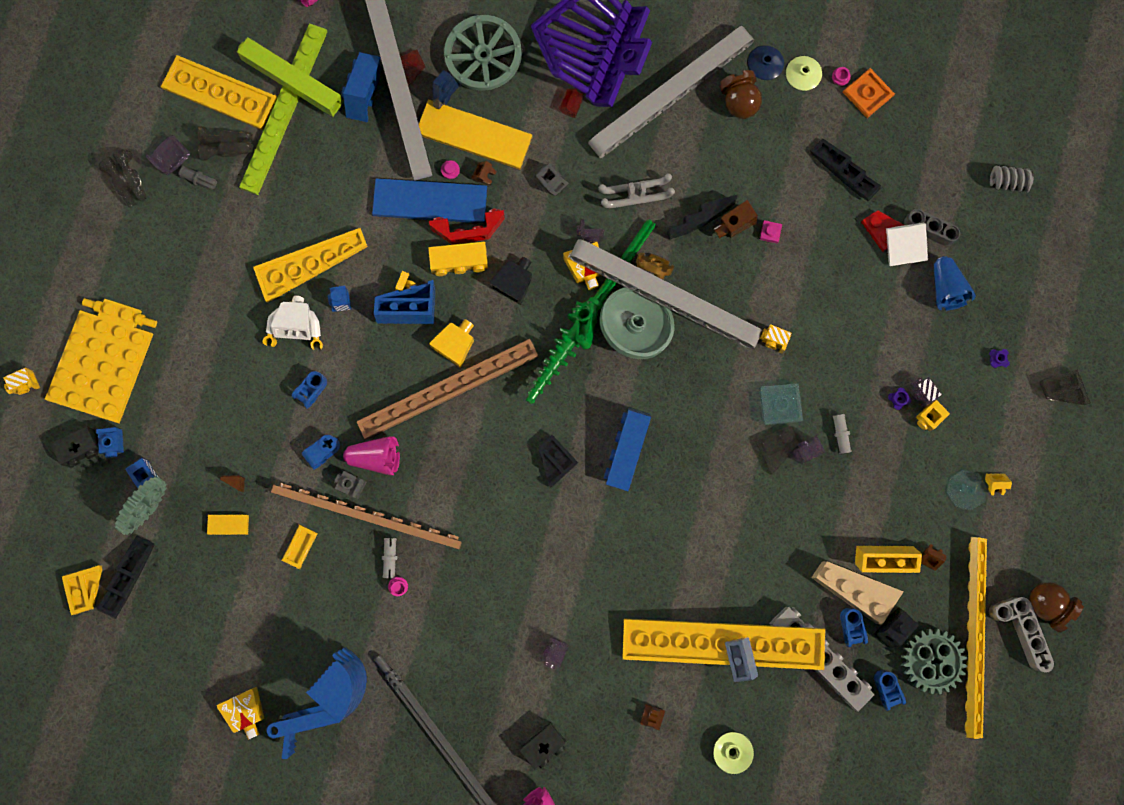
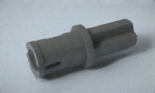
M182 166L179 171V177L193 182L194 185L199 184L210 190L216 188L217 181L203 175L201 171L196 172L186 166Z

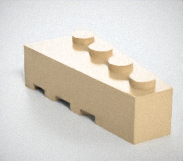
M827 561L821 562L811 577L876 624H883L903 594L901 590Z

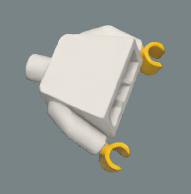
M294 296L292 302H282L279 308L268 316L266 327L268 335L263 338L264 345L267 346L268 340L271 339V347H275L277 344L275 337L311 340V337H313L311 348L314 350L315 342L320 343V349L323 348V343L319 340V336H321L319 320L315 313L309 309V305L304 303L303 297Z

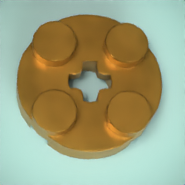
M645 253L638 254L636 267L644 271H650L660 279H664L665 276L672 274L674 265L669 266L668 260L654 254H650L649 257L644 256Z

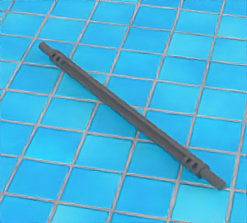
M381 655L375 658V662L386 675V680L479 804L496 805L396 671L389 667Z

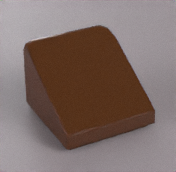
M220 477V480L238 491L244 492V477Z

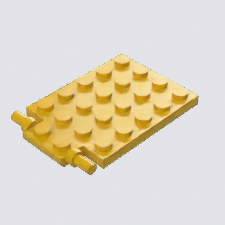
M84 298L82 305L93 308L99 314L97 316L79 311L45 400L120 423L153 337L152 333L137 329L136 326L146 325L155 328L157 321L146 318L145 315L141 314V310L108 299H104L102 302Z

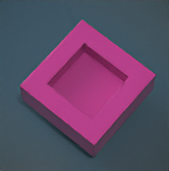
M764 220L759 240L778 244L782 224Z

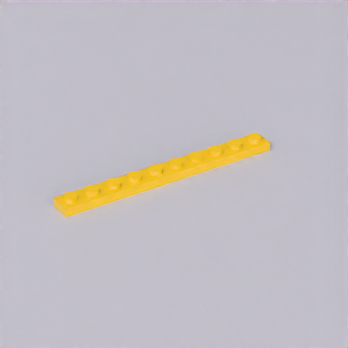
M971 537V542L969 543L970 562L968 564L970 572L968 591L970 593L967 604L969 611V621L967 622L969 640L966 644L968 651V661L966 662L968 680L966 682L967 701L965 703V710L967 712V721L965 722L966 738L978 739L983 738L987 539Z

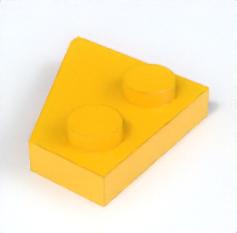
M102 565L62 577L71 615L94 609L103 569Z

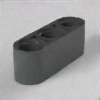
M914 209L904 219V225L917 224L912 221L911 217L916 218L918 223L924 222L926 224L927 238L943 246H950L960 237L958 227L919 209ZM929 225H932L935 231H932L929 228ZM946 233H949L952 239L948 238Z

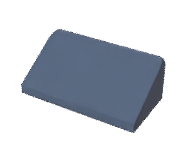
M749 637L725 642L734 682L750 681L758 677Z

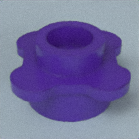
M1006 349L1001 351L991 350L989 353L991 366L993 368L1000 366L1008 367L1010 364L1007 358L1009 352Z
M898 388L897 392L888 395V399L893 402L896 410H900L905 404L909 405L911 403V398L904 388Z

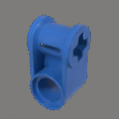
M316 371L309 373L304 381L294 390L292 398H297L301 401L306 409L310 408L327 385L326 377ZM320 377V378H321L320 384L317 385V386H314V385H313V380H314V378Z
M324 435L317 442L306 448L302 452V456L313 470L317 469L339 450L340 442L331 435ZM327 441H331V442H332V443H331V446H332L331 448H328V447H327V446H328Z
M845 608L840 614L846 646L851 647L853 644L858 643L867 644L868 636L861 612L853 608ZM851 612L855 615L853 622L848 621V614Z
M886 670L877 671L874 675V681L885 710L888 711L891 707L898 704H906L905 696L896 676ZM888 675L889 681L883 685L882 678Z

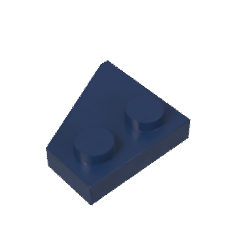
M444 70L433 81V106L437 109H440L443 104L446 105L450 100V96L459 87V84L451 74Z

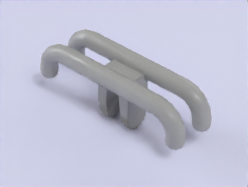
M668 173L659 179L610 187L601 184L598 189L602 194L627 191L629 197L608 201L604 198L601 204L605 208H616L670 198L675 193L673 188L656 194L645 195L646 188L669 183L672 176Z

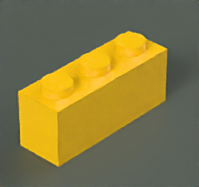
M485 242L428 247L430 269L432 274L436 276H445L447 272L464 274L467 270L483 272L484 269L488 268Z
M856 546L855 565L861 572L920 573L922 554L914 546Z

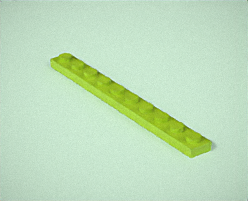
M309 23L293 60V66L310 75L327 35L326 29ZM284 86L281 88L239 187L241 190L255 195H259L300 96Z

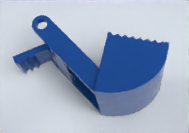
M346 647L332 655L336 662H332V666H329L328 670H325V674L318 678V682H315L314 686H311V689L306 692L319 706L288 713L282 717V719L286 720L274 722L267 727L269 737L278 738L284 736L281 759H288L295 753L294 748L296 746L294 743L297 742L295 733L340 723L354 712L360 704L366 689V671L361 660ZM273 726L277 727V734L272 733L271 728Z

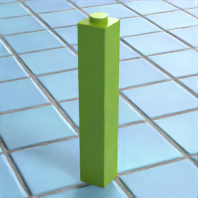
M247 37L239 45L237 53L242 61L330 116L334 117L343 104L340 94Z

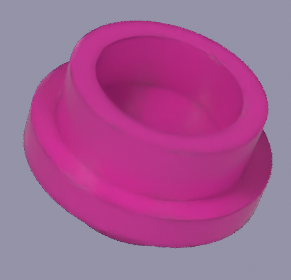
M845 67L836 68L832 73L833 82L840 86L846 85L851 77L849 70Z
M450 160L442 164L441 173L445 178L454 179L459 175L460 168L455 161Z
M394 577L388 584L389 592L394 596L404 595L408 590L407 581L402 577Z

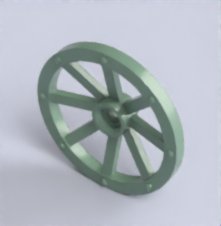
M490 15L472 16L460 22L450 32L444 48L445 62L452 77L461 85L480 91L492 90L507 83L517 72L522 56L521 44L516 31L506 21ZM482 24L499 27L488 45L484 42ZM476 25L479 45L475 46L461 33L467 28ZM505 31L512 39L514 45L492 51ZM455 40L461 41L474 53L452 54ZM515 51L510 67L493 58ZM475 60L462 75L456 70L452 62ZM490 63L505 73L490 81L488 64ZM482 65L484 82L467 79Z

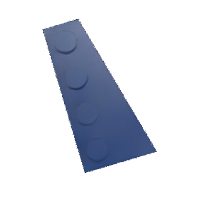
M630 407L627 413H623L621 419L623 428L622 431L617 432L615 439L618 445L616 450L612 449L609 459L612 461L611 468H606L604 479H607L606 485L629 491L650 423V413Z

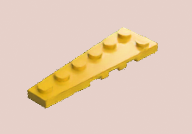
M361 228L254 266L253 268L265 301L268 303L368 246Z

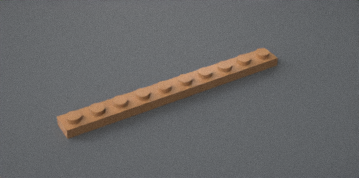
M528 339L357 421V424L366 440L537 358L538 354L531 340Z
M280 483V486L273 485L271 491L274 494L459 550L462 544L461 541H458V536L447 534V537L439 535L440 531L431 528L428 531L421 530V525L410 522L408 526L402 524V519L395 517L388 520L384 518L385 514L373 511L372 514L365 513V508L354 506V509L346 507L347 503L339 500L332 503L328 501L329 497L317 494V497L309 496V491L299 489L298 492L292 491V486Z

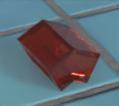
M566 89L558 109L564 115L576 118L584 94L579 93L576 89Z

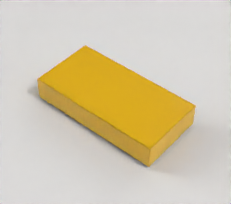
M208 515L207 534L248 535L249 515Z
M299 525L281 561L300 569L318 533Z

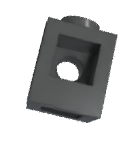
M551 163L543 166L536 175L553 195H557L569 184Z
M343 471L342 474L339 473L334 481V484H336L335 489L356 499H359L367 483L365 480L346 471ZM347 480L351 481L350 487H345Z

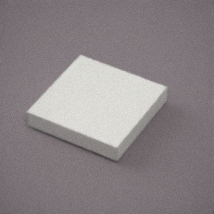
M924 222L886 228L888 263L890 266L928 260L926 224Z

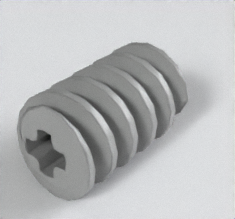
M994 166L990 175V186L995 184V188L999 190L1002 185L1003 190H1007L1010 185V191H1014L1017 186L1019 192L1024 187L1025 192H1029L1033 184L1034 173L1027 168L1023 170L1022 168L1015 169V167Z

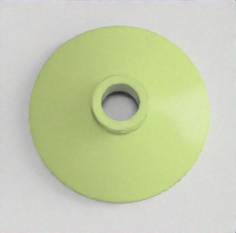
M799 56L788 64L786 78L794 88L807 91L815 88L820 83L822 69L813 58ZM802 69H807L808 72L805 73Z
M730 732L722 735L716 741L713 755L719 768L730 774H738L745 771L751 765L754 751L751 742L744 735ZM731 748L736 750V754L733 756L729 755Z

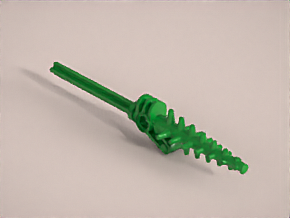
M646 220L620 259L631 263L656 226L652 220ZM606 278L594 297H590L584 303L576 302V308L571 310L572 314L569 313L567 315V318L574 324L570 330L560 328V332L563 333V340L556 338L557 350H549L554 356L551 355L549 357L550 360H544L547 367H543L544 371L539 370L541 376L537 378L538 381L534 380L533 384L535 386L528 392L526 401L529 404L534 403L536 397L543 393V388L546 384H551L550 378L553 375L558 376L560 374L557 371L559 366L568 365L564 361L567 355L570 357L576 356L571 351L574 346L577 348L581 347L584 350L591 347L595 326L598 321V311H601L603 302L616 285V282Z

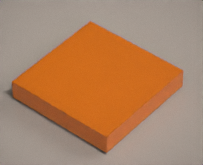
M871 68L843 90L845 96L866 118L870 117L895 95Z

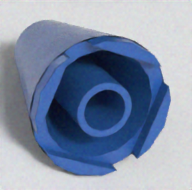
M947 256L938 258L937 262L934 263L936 304L938 309L941 310V307H945L946 311L958 309L967 305L966 301L969 299L973 301L976 297L975 292L954 260Z

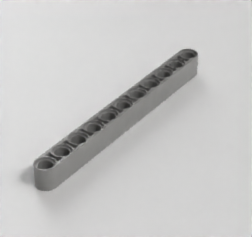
M365 0L414 181L431 177L430 164L385 0Z
M743 26L738 27L596 134L588 144L599 158H603L605 153L608 154L619 146L618 143H623L633 135V132L636 133L648 124L647 121H652L662 113V110L665 111L673 105L676 99L677 101L690 92V89L693 90L701 84L704 78L707 79L718 71L717 68H722L732 60V57L735 58L743 52L745 47L748 48L754 42V39Z
M577 240L569 256L574 262L738 344L755 349L762 333L760 328L584 240Z

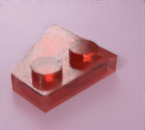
M417 49L400 57L408 87L410 84L412 85L417 75L425 68V64Z

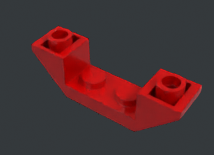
M491 209L485 213L487 223L485 228L483 226H475L471 230L456 229L450 233L448 218L444 219L443 217L434 218L433 221H429V225L433 232L451 245L489 240L504 221V210Z

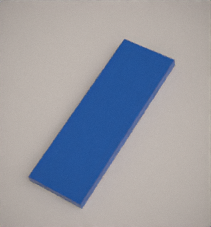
M376 179L372 214L378 217L425 220L443 217L444 219L448 218V221L485 223L487 186Z

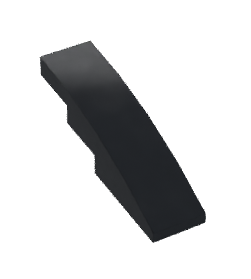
M822 138L810 151L820 163L866 201H869L880 190L881 185L866 176L865 170L851 162L852 157Z
M737 195L700 204L698 213L685 216L682 225L668 229L667 235L669 240L691 233L718 218L735 204Z
M139 536L135 537L115 569L117 572L107 586V593L97 607L99 612L114 619L117 618L154 548V543Z

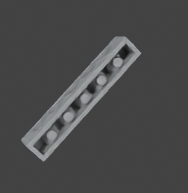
M785 607L769 623L771 626L788 627L792 623H796L798 627L814 628L807 621L804 623L799 618L801 614L793 607L791 609ZM825 640L826 660L824 662V670L815 671L853 710L859 712L875 695L871 691L872 687L864 679L861 681L856 676L858 674L857 671L850 665L846 666L842 662L843 657L835 650L832 652L828 647L829 643ZM838 666L841 671L840 675L834 677L833 669ZM850 681H853L855 687L852 691L849 692L847 689V684Z

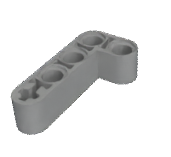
M1012 597L991 605L989 615L993 620L1004 622L1012 620L1029 666L1039 672L1046 673L1051 671L1054 667V661L1030 601L1024 597ZM1018 601L1021 603V609L1019 611L1016 608V603ZM1000 607L1003 609L1002 617L998 615V610ZM1025 620H1027L1029 623L1027 629H1025L1023 625ZM1033 639L1036 641L1035 648H1032L1031 641Z

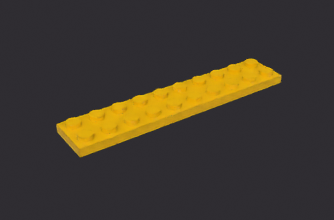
M624 619L623 660L730 665L725 642L749 637L757 667L824 670L825 628Z

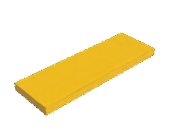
M176 55L161 85L163 90L260 130H263L277 100V96L178 55Z
M429 99L419 122L421 135L424 138L519 170L532 139V134L446 105L437 109L433 106V101Z

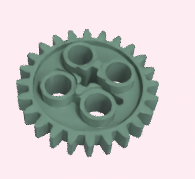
M154 476V478L151 477L148 481L146 480L143 486L140 485L137 491L134 490L133 495L128 497V500L123 504V509L119 511L120 515L116 518L117 521L115 522L116 530L124 535H128L137 530L139 525L142 526L144 521L149 519V515L153 514L157 509L159 502L162 501L161 497L167 489L165 481Z
M926 629V634L924 631H919V637L912 635L914 641H906L909 648L903 647L907 654L901 655L902 658L906 659V662L902 663L901 666L907 667L903 673L910 674L907 680L910 682L915 681L914 687L918 688L921 686L920 691L923 692L928 689L930 694H933L934 691L937 694H942V689L945 692H949V686L956 688L955 681L962 682L958 676L965 675L961 669L967 667L966 664L962 663V660L967 659V657L961 656L965 649L958 648L960 641L953 642L955 636L949 635L947 637V631H942L940 634L939 629H934L933 632L931 629ZM941 645L945 647V653L943 655H940L939 653V647ZM922 647L926 650L924 657H921L919 654ZM934 658H936L937 662L932 664L931 660H934ZM944 665H947L948 667V673L946 675L942 673V668ZM927 667L929 675L924 677L922 671Z

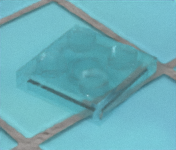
M798 383L759 388L764 425L803 421Z

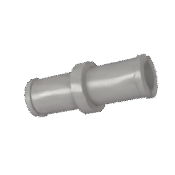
M845 414L833 416L836 430L834 435L837 437L839 454L852 452L848 436L850 431H847Z
M384 538V556H382V560H384L383 578H388L389 570L390 578L395 577V560L398 559V556H396L397 538H391V546H389L390 538Z

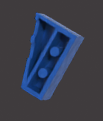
M359 52L357 59H354L352 72L348 73L347 85L343 87L341 93L342 98H344L346 118L368 122L367 108L368 106L372 107L373 101L370 99L373 91L377 89L382 71L381 57Z
M433 280L428 281L427 284L414 285L403 291L397 290L375 297L374 317L377 324H434L435 285Z

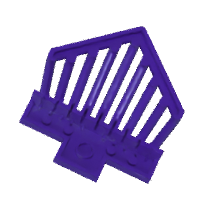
M561 0L531 25L550 72L555 78H560L585 93V97L594 106L612 107L624 76L640 75L652 41L649 38H640L650 10L647 6L632 7L627 0H624L623 4L618 0H608L619 12V14H615L600 0H588L615 23L610 25L578 6L576 2L579 0ZM567 9L572 10L610 35H601L563 17L561 14ZM557 21L604 45H593L547 26L551 22ZM561 41L567 42L569 44L580 47L582 49H585L598 55H591L568 44H565ZM560 50H563V51H565V52H567V53H570V54H572V55H574V56H577V57H579V58H581V59H584V60H586V61H588V62H591V63H593V64H595V65L591 66V65H589V64H587V63H585V62H583V61H581V60H579V59H577V58H575V57H573V56H571V55H569V54H566V53H564V52H562V51H560ZM572 65H574V66H576V67H578V68H580V69H582V70H584V71H586V72H588V73H590V74H593V76L587 75L586 73L580 71L579 69L573 67ZM560 68L585 81L586 83L590 84V86L587 87L583 83L564 73Z

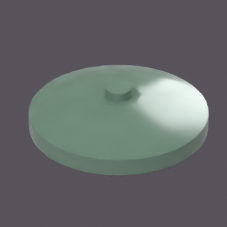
M626 287L612 293L601 309L600 326L605 339L612 348L626 357L633 359L655 357L672 340L674 319L671 310Z

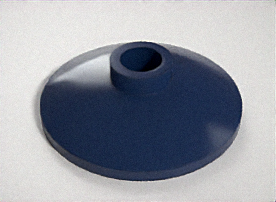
M760 46L749 55L748 67L749 70L754 71L755 77L761 80H772L781 74L784 68V59L776 48ZM768 58L770 62H766L764 59Z

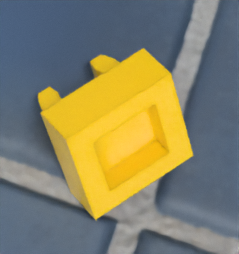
M402 271L395 291H403V289L406 290L416 285L415 282L407 280L409 273Z
M986 474L985 481L989 485L988 490L991 495H994L996 489H999L1001 495L1005 494L1006 489H1011L1012 481L1006 474Z

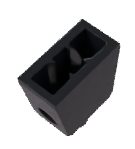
M522 257L518 264L508 261L490 281V287L521 305L532 280V273L527 271L532 262L525 257Z
M898 607L874 634L888 648L897 647L907 640L919 624Z

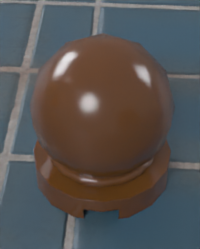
M744 70L743 75L736 77L734 74H731L720 82L721 92L726 95L725 102L728 111L739 119L754 116L759 111L762 103L761 92L754 85L757 80L752 70Z
M1054 582L1038 584L1031 591L1029 597L1035 615L1044 621H1051V628L1058 633L1067 630L1068 627L1065 625L1071 619L1076 621L1084 608L1083 602L1077 597L1070 598L1069 593L1061 585Z

